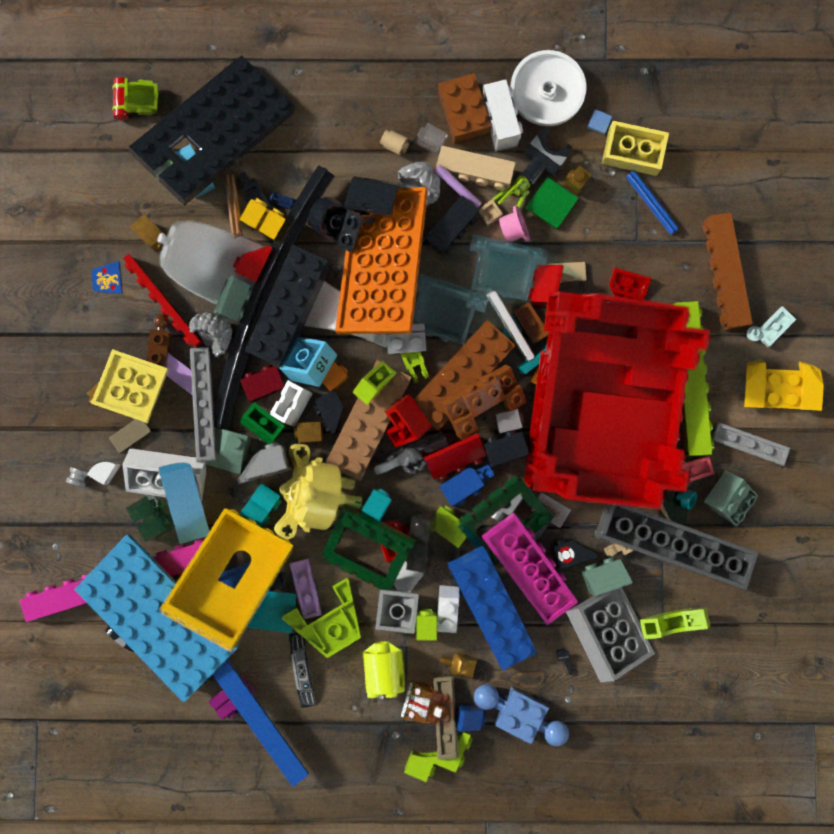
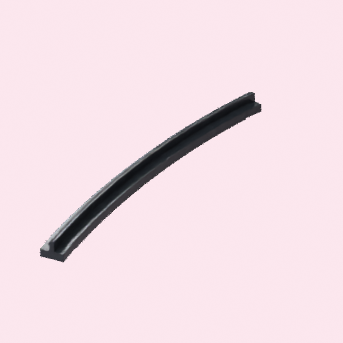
M318 165L306 183L271 246V252L252 288L244 314L236 330L214 408L215 428L231 430L242 384L240 380L243 379L250 353L246 352L245 349L292 245L295 246L308 222L309 213L315 200L322 198L335 178V175L330 173L325 167L323 168Z

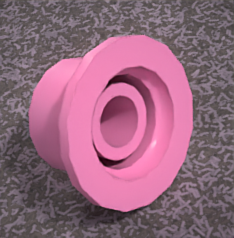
M515 205L513 206V213L499 218L502 232L508 243L521 238L529 242L530 236L526 222L519 207Z

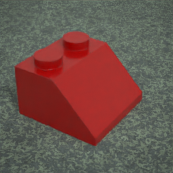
M539 264L537 270H533L531 280L534 281L533 288H529L527 299H530L531 305L547 308L548 293L559 291L564 265Z

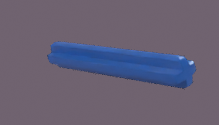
M636 171L630 172L627 175L628 181L668 233H675L679 229L678 225Z

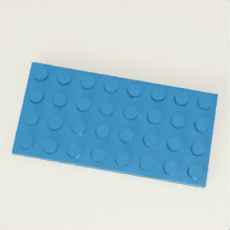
M129 533L74 590L184 703L231 656L239 645L236 644L231 653L161 614L160 608L177 582Z

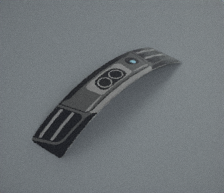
M298 632L289 634L291 658L301 708L316 706L305 638Z

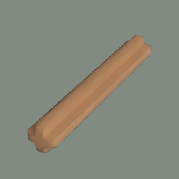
M227 174L225 176L231 234L232 237L237 238L243 234L236 179L234 174Z

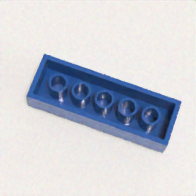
M481 546L448 563L502 671L536 654L537 651L484 547Z

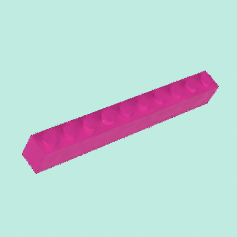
M204 538L192 541L193 545L187 547L185 543L175 546V550L167 552V549L156 552V556L153 558L171 576L183 573L203 543ZM89 574L81 576L82 580L75 582L74 579L64 581L61 587L56 588V584L45 587V592L39 594L37 590L26 593V598L20 599L25 621L28 622L87 603L74 589Z

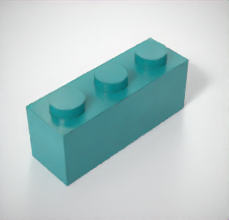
M381 489L378 491L373 490L362 509V513L381 521L391 503L390 494Z

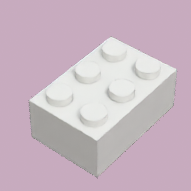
M506 80L484 85L482 94L491 123L490 132L496 152L517 147L519 139H521V133H523L522 124L517 122L516 115H518L517 106L515 103H512L511 99L513 97L511 85L508 86Z

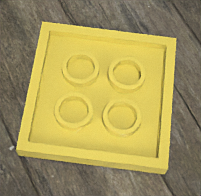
M112 349L91 404L148 424L168 373V368Z

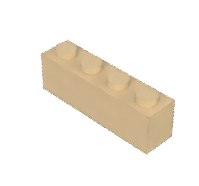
M441 146L436 165L437 168L441 164L460 181L468 182L470 180L480 186L492 185L498 190H510L515 171V162Z

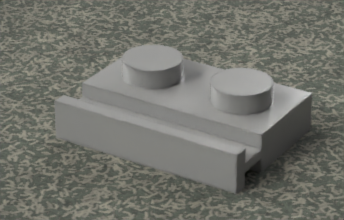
M424 322L413 323L412 334L386 335L388 354L426 351Z

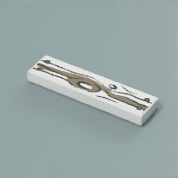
M491 291L486 296L524 359L530 361L534 358V353L498 293Z

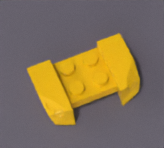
M761 359L747 362L744 407L822 411L824 385L821 370L814 365L799 361L800 370L766 369V362Z

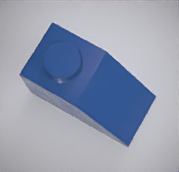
M459 703L457 730L480 731L481 725H485L486 713H483V709L478 706Z

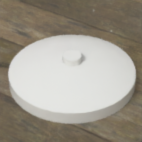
M544 50L527 56L518 64L511 79L513 91L511 99L513 104H516L518 113L527 121L540 126H556L570 120L581 108L586 95V80L582 69L571 57L558 51Z

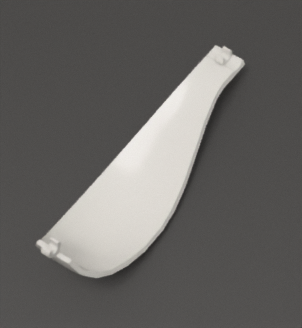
M177 221L172 225L168 236L160 234L158 242L164 244L160 255L161 267L170 278L193 294L217 304L225 280L230 275L249 284V290L252 291L255 282L235 273V268L232 266L237 256L241 258L242 254L265 245L245 236L234 238L229 230L195 221ZM324 281L304 326L335 331L340 290ZM244 301L242 308H245L247 301ZM352 334L385 348L387 347V334Z

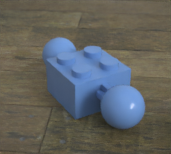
M483 684L475 690L474 701L479 708L483 710H490L492 708L499 710L494 720L497 727L532 744L537 731L544 733L546 741L552 746H562L567 742L569 729L563 722L555 720L548 723L543 720L549 709L547 704L512 686L505 700L499 697L498 691L492 685Z

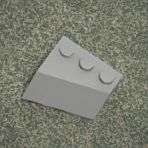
M277 443L265 445L266 449L259 451L250 458L237 480L238 485L293 470L291 459L288 455V448Z

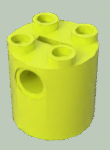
M388 641L376 642L363 652L367 697L375 698L379 697L380 694H386L387 698L397 697L398 693L405 692L402 649Z

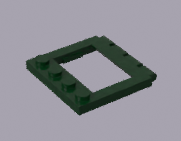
M515 476L511 477L503 484L505 486L503 490L499 487L488 496L490 499L488 502L484 499L472 509L474 512L472 515L468 512L458 520L460 523L458 528L476 548L484 547L493 566L500 561L476 529L520 493L527 504L534 509L528 520L521 521L525 529L529 527L533 533H536L553 519L552 515L520 476L518 478Z
M344 504L322 552V556H324L323 561L333 566H336L337 563L340 564L339 569L351 575L354 572L357 573L356 577L368 584L371 581L375 582L373 586L380 590H391L416 540ZM345 527L398 553L395 555L386 577L335 552L336 546L340 543L346 530Z

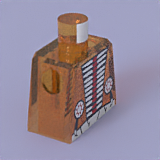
M411 681L401 718L421 723L437 724L439 719L444 720L448 715V709L442 707L444 696L424 682Z

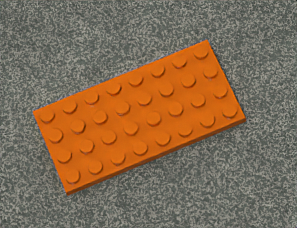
M426 187L398 188L392 215L371 213L376 216L374 223L365 224V226L361 227L354 252L346 250L335 328L337 334H412L428 195Z

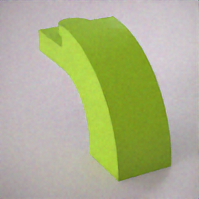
M707 608L675 610L640 620L644 639L662 638L673 633L709 629L711 627Z

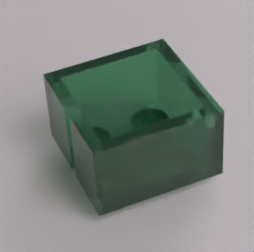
M145 496L126 507L134 523L140 520L144 522L138 525L137 528L145 542L155 541L175 529L173 527V519L169 514L165 513L163 509L165 505L160 497Z

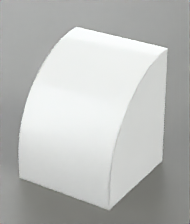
M101 462L93 466L87 475L103 485H109L121 465L112 462Z

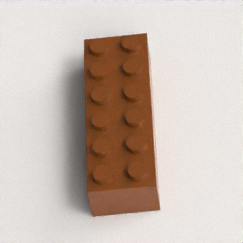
M488 320L484 322L414 399L432 425L431 427L437 432L449 420L441 402L463 390L466 385L475 383L480 377L492 373L516 346Z

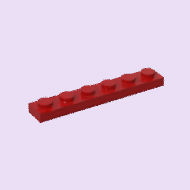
M129 253L123 257L127 263L124 265L131 274L135 273L138 279L136 281L143 289L146 287L150 291L148 296L154 303L159 302L162 306L160 308L161 312L167 317L170 316L174 321L171 323L178 332L182 331L185 334L183 339L190 347L192 345L196 348L201 347L203 342L194 332H190V326L138 262Z

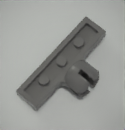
M438 431L373 459L371 462L377 475L387 473L398 466H403L405 472L409 474H416L415 470L419 469L422 472L425 468L426 461L424 456L426 454L441 450L448 444L442 431Z

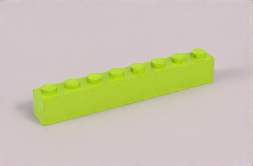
M698 301L673 304L689 307L690 320L687 323V327L704 329L703 325H700L702 308L699 306ZM699 350L700 361L696 370L688 369L687 371L689 379L685 385L686 400L682 405L683 420L681 422L685 457L711 455L714 450V441L710 435L713 425L712 421L709 420L708 413L711 411L710 401H707L709 384L705 380L707 364L704 363L703 358L705 350Z

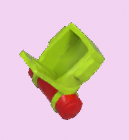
M114 78L112 86V111L114 119L119 121L127 120L129 113L134 112L138 113V115L156 114L158 103L157 83L143 79L138 80V82H129L128 78Z

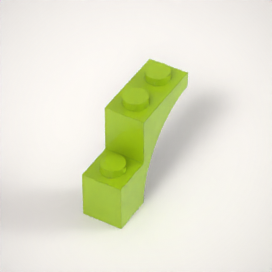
M461 731L457 737L459 758L438 759V752L422 753L412 750L404 773L427 782L428 777L432 778L436 766L433 764L456 773L458 767L461 768L464 763L465 757L463 754L465 749H469L472 743L470 731Z

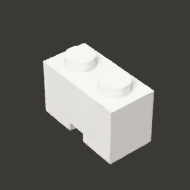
M287 381L281 392L282 396L275 403L270 415L285 424L295 427L313 393L293 382Z
M441 585L439 587L437 632L456 633L459 587Z

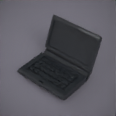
M354 176L351 179L345 209L391 216L398 188H407V186L396 182Z

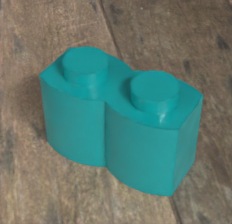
M261 483L241 511L240 516L246 520L248 518L252 519L259 527L261 525L265 527L271 519L269 516L271 511H276L281 505L282 501L280 499L282 495L265 483Z

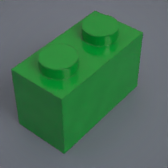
M255 402L242 416L240 422L267 444L274 443L285 425Z

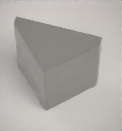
M380 590L375 629L415 634L419 594L401 590Z

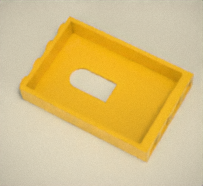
M224 508L161 606V614L232 653L290 556L293 545L288 539L275 536L274 532L270 529H263L257 526V523L252 519L248 518L246 520L237 511ZM238 551H245L251 556V563L236 588L233 589L218 579L232 556Z

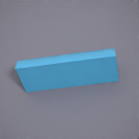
M173 463L159 467L161 481L179 543L182 544L206 537L209 533V528L191 465L188 463Z

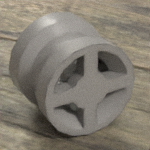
M70 467L71 474L67 477L66 482L85 487L88 471Z

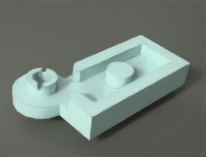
M782 306L760 328L758 326L750 327L746 332V336L750 341L760 340L769 347L796 319Z

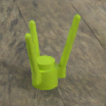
M519 176L515 181L511 182L510 190H502L493 200L496 201L502 197L498 201V204L501 205L512 193L517 196L521 194L522 196L517 204L520 209L525 197L529 194L527 189L530 187V183L525 177Z

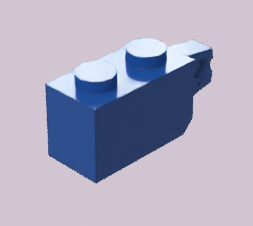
M489 465L478 470L468 468L439 486L449 504L451 506L455 504L458 507L466 502L465 497L470 494L474 497L481 493V487L484 486V483L494 473Z

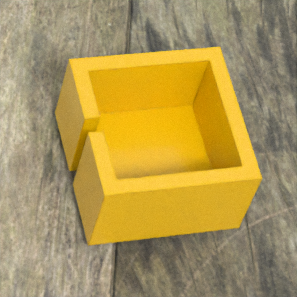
M258 198L255 201L251 199L240 221L275 240L286 220L283 218L284 214L275 208L272 211L267 209V204Z

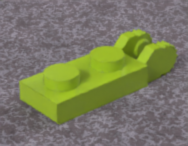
M420 351L400 353L414 383L418 382V377L413 368L419 365L425 379L429 378L424 365L425 361Z

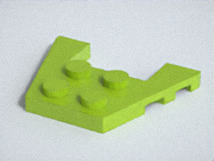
M348 578L332 586L342 604L307 625L297 608L282 616L286 623L326 658L361 638Z

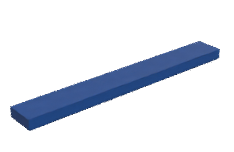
M227 659L212 675L291 786H295L307 777L309 772Z

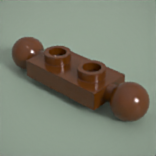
M158 314L154 318V325L157 327V330L150 329L147 361L167 368L171 332L164 330L169 325V318L164 314Z

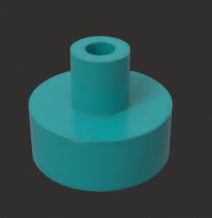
M689 489L684 494L679 492L677 500L681 501V507L691 510L696 503L697 492Z

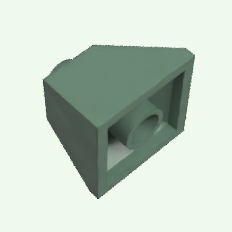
M215 428L217 461H208L206 465L241 474L251 437Z

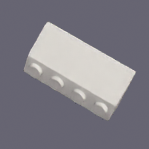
M129 449L123 462L125 490L131 493L166 497L159 467L173 463H188L192 467L202 502L206 478V462H196L195 457Z

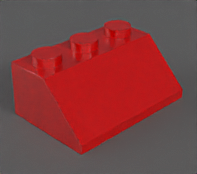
M477 433L424 457L433 480L438 479V481L448 478V473L454 470L456 473L467 469L465 465L471 462L473 465L483 462L486 452Z

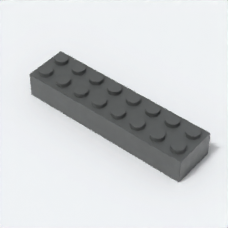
M606 503L594 536L747 590L758 556V552L626 505Z

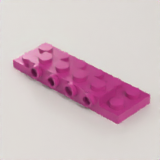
M512 513L482 535V538L548 625L577 604L578 601L564 583L567 580L560 570L556 572L554 569L556 564L550 556L546 558L543 554L546 551L540 542L535 543L533 540L536 537L529 527L525 529L517 516Z

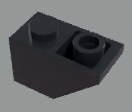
M334 389L315 399L316 405L313 406L317 415L323 416L325 422L322 424L326 432H331L332 435L337 433L344 412V406Z

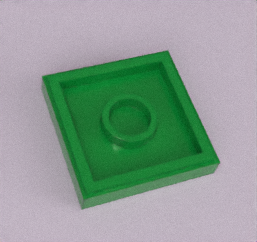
M547 177L527 205L526 210L557 230L577 202L578 197Z

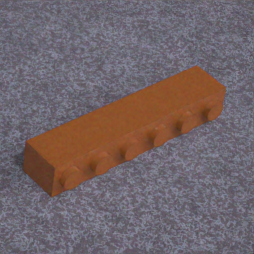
M732 213L708 216L703 222V232L707 234L706 248L711 255L710 269L714 271L713 285L718 293L716 301L717 306L721 308L720 323L724 326L725 331L748 327L753 323Z

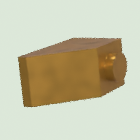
M145 214L130 226L154 252L164 247V244L158 242L160 234L163 233Z

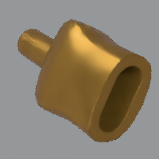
M455 653L453 658L441 656L440 663L450 666L451 674L472 679L477 659L462 653Z

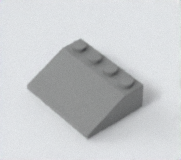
M622 587L593 596L566 611L600 683L615 681L655 654L648 639L643 637L640 622Z

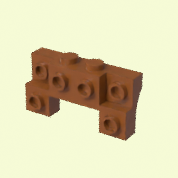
M504 365L494 372L480 377L475 383L466 385L463 390L445 399L441 404L457 436L464 440L479 431L474 417L501 401L504 402L505 408L513 411L527 401L521 386L516 382L511 367Z

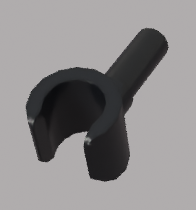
M566 649L556 650L558 661L564 660L569 675H573L574 672L569 663V655Z

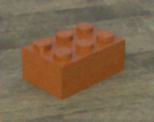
M475 73L438 83V94L454 144L490 134L491 123Z

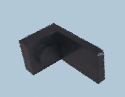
M348 209L337 245L349 252H354L361 227L365 226V224L374 223L376 216L369 212Z

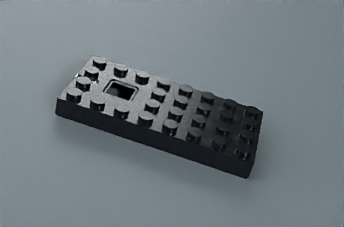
M241 55L129 146V151L139 163L185 206L294 114L295 105ZM184 138H187L199 150L186 162L172 151V148Z

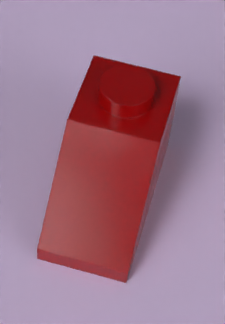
M267 245L241 255V258L237 256L232 266L235 268L234 272L256 282L272 247Z

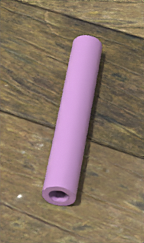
M441 164L437 166L434 172L460 196L463 195L477 208L482 204Z

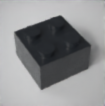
M516 430L505 433L503 435L504 438L499 440L496 436L485 441L486 444L483 447L490 468L529 454L522 432L517 433Z

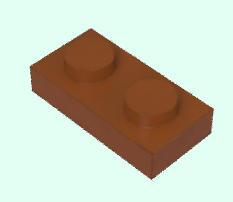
M530 302L513 312L532 345L548 336V332L544 331V324Z

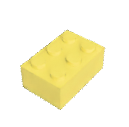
M613 121L608 131L602 164L657 176L662 169L669 133Z

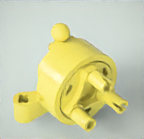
M293 444L289 448L288 455L294 471L292 478L280 487V494L288 504L286 513L274 527L275 534L278 537L284 539L293 538L298 524L305 532H310V528L327 530L332 522L338 519L341 510H337L338 507L342 508L344 504L356 509L361 507V504L355 503V501L362 502L361 496L347 495L341 491V488L353 490L355 478L341 477L338 466L322 463L323 458H316L309 462L310 449L305 444ZM296 451H302V455H297ZM283 527H287L288 532H283Z

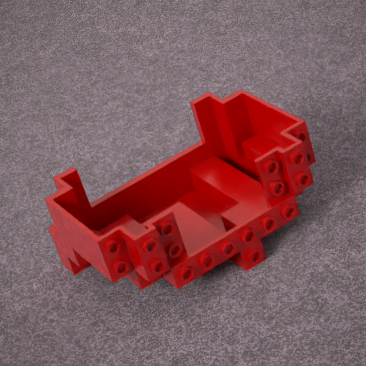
M560 291L548 293L544 331L548 332L546 351H541L528 442L529 454L526 457L524 482L531 490L557 493L569 500L660 509L661 504L664 502L663 489L686 492L690 483L689 471L682 469L685 463L684 450L677 449L676 447L677 442L680 440L679 426L683 420L682 405L686 400L685 385L689 379L687 371L688 369L696 370L700 361L699 350L707 351V347L710 344V330L687 327V323L690 320L688 306L600 294L582 295Z

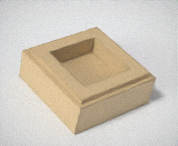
M493 199L479 208V215L487 226L504 215Z

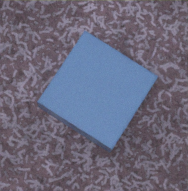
M595 109L587 129L605 135L612 116Z

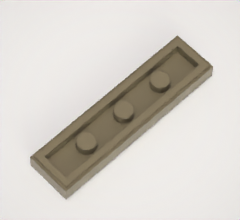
M454 677L433 678L435 709L436 707L442 709L440 718L436 716L438 759L459 758Z

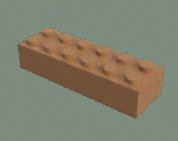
M377 360L374 367H376L380 363V361ZM393 367L390 368L397 374L374 400L366 405L362 400L357 399L325 462L337 465L340 472L359 481L362 480L391 422L385 411L399 398L404 396L412 380L411 376Z

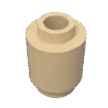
M386 130L380 141L384 148L398 155L405 154L409 147L408 138L392 130Z

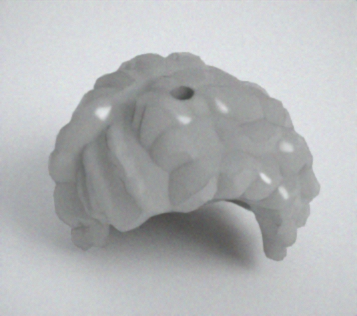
M411 163L398 171L399 181L402 182L401 184H405L407 188H427L426 205L432 204L437 200L440 193V178L437 174H434V170L429 163Z
M214 313L196 314L190 321V332L193 333L197 330L205 346H211L216 357L225 354L232 340L233 331L228 320Z

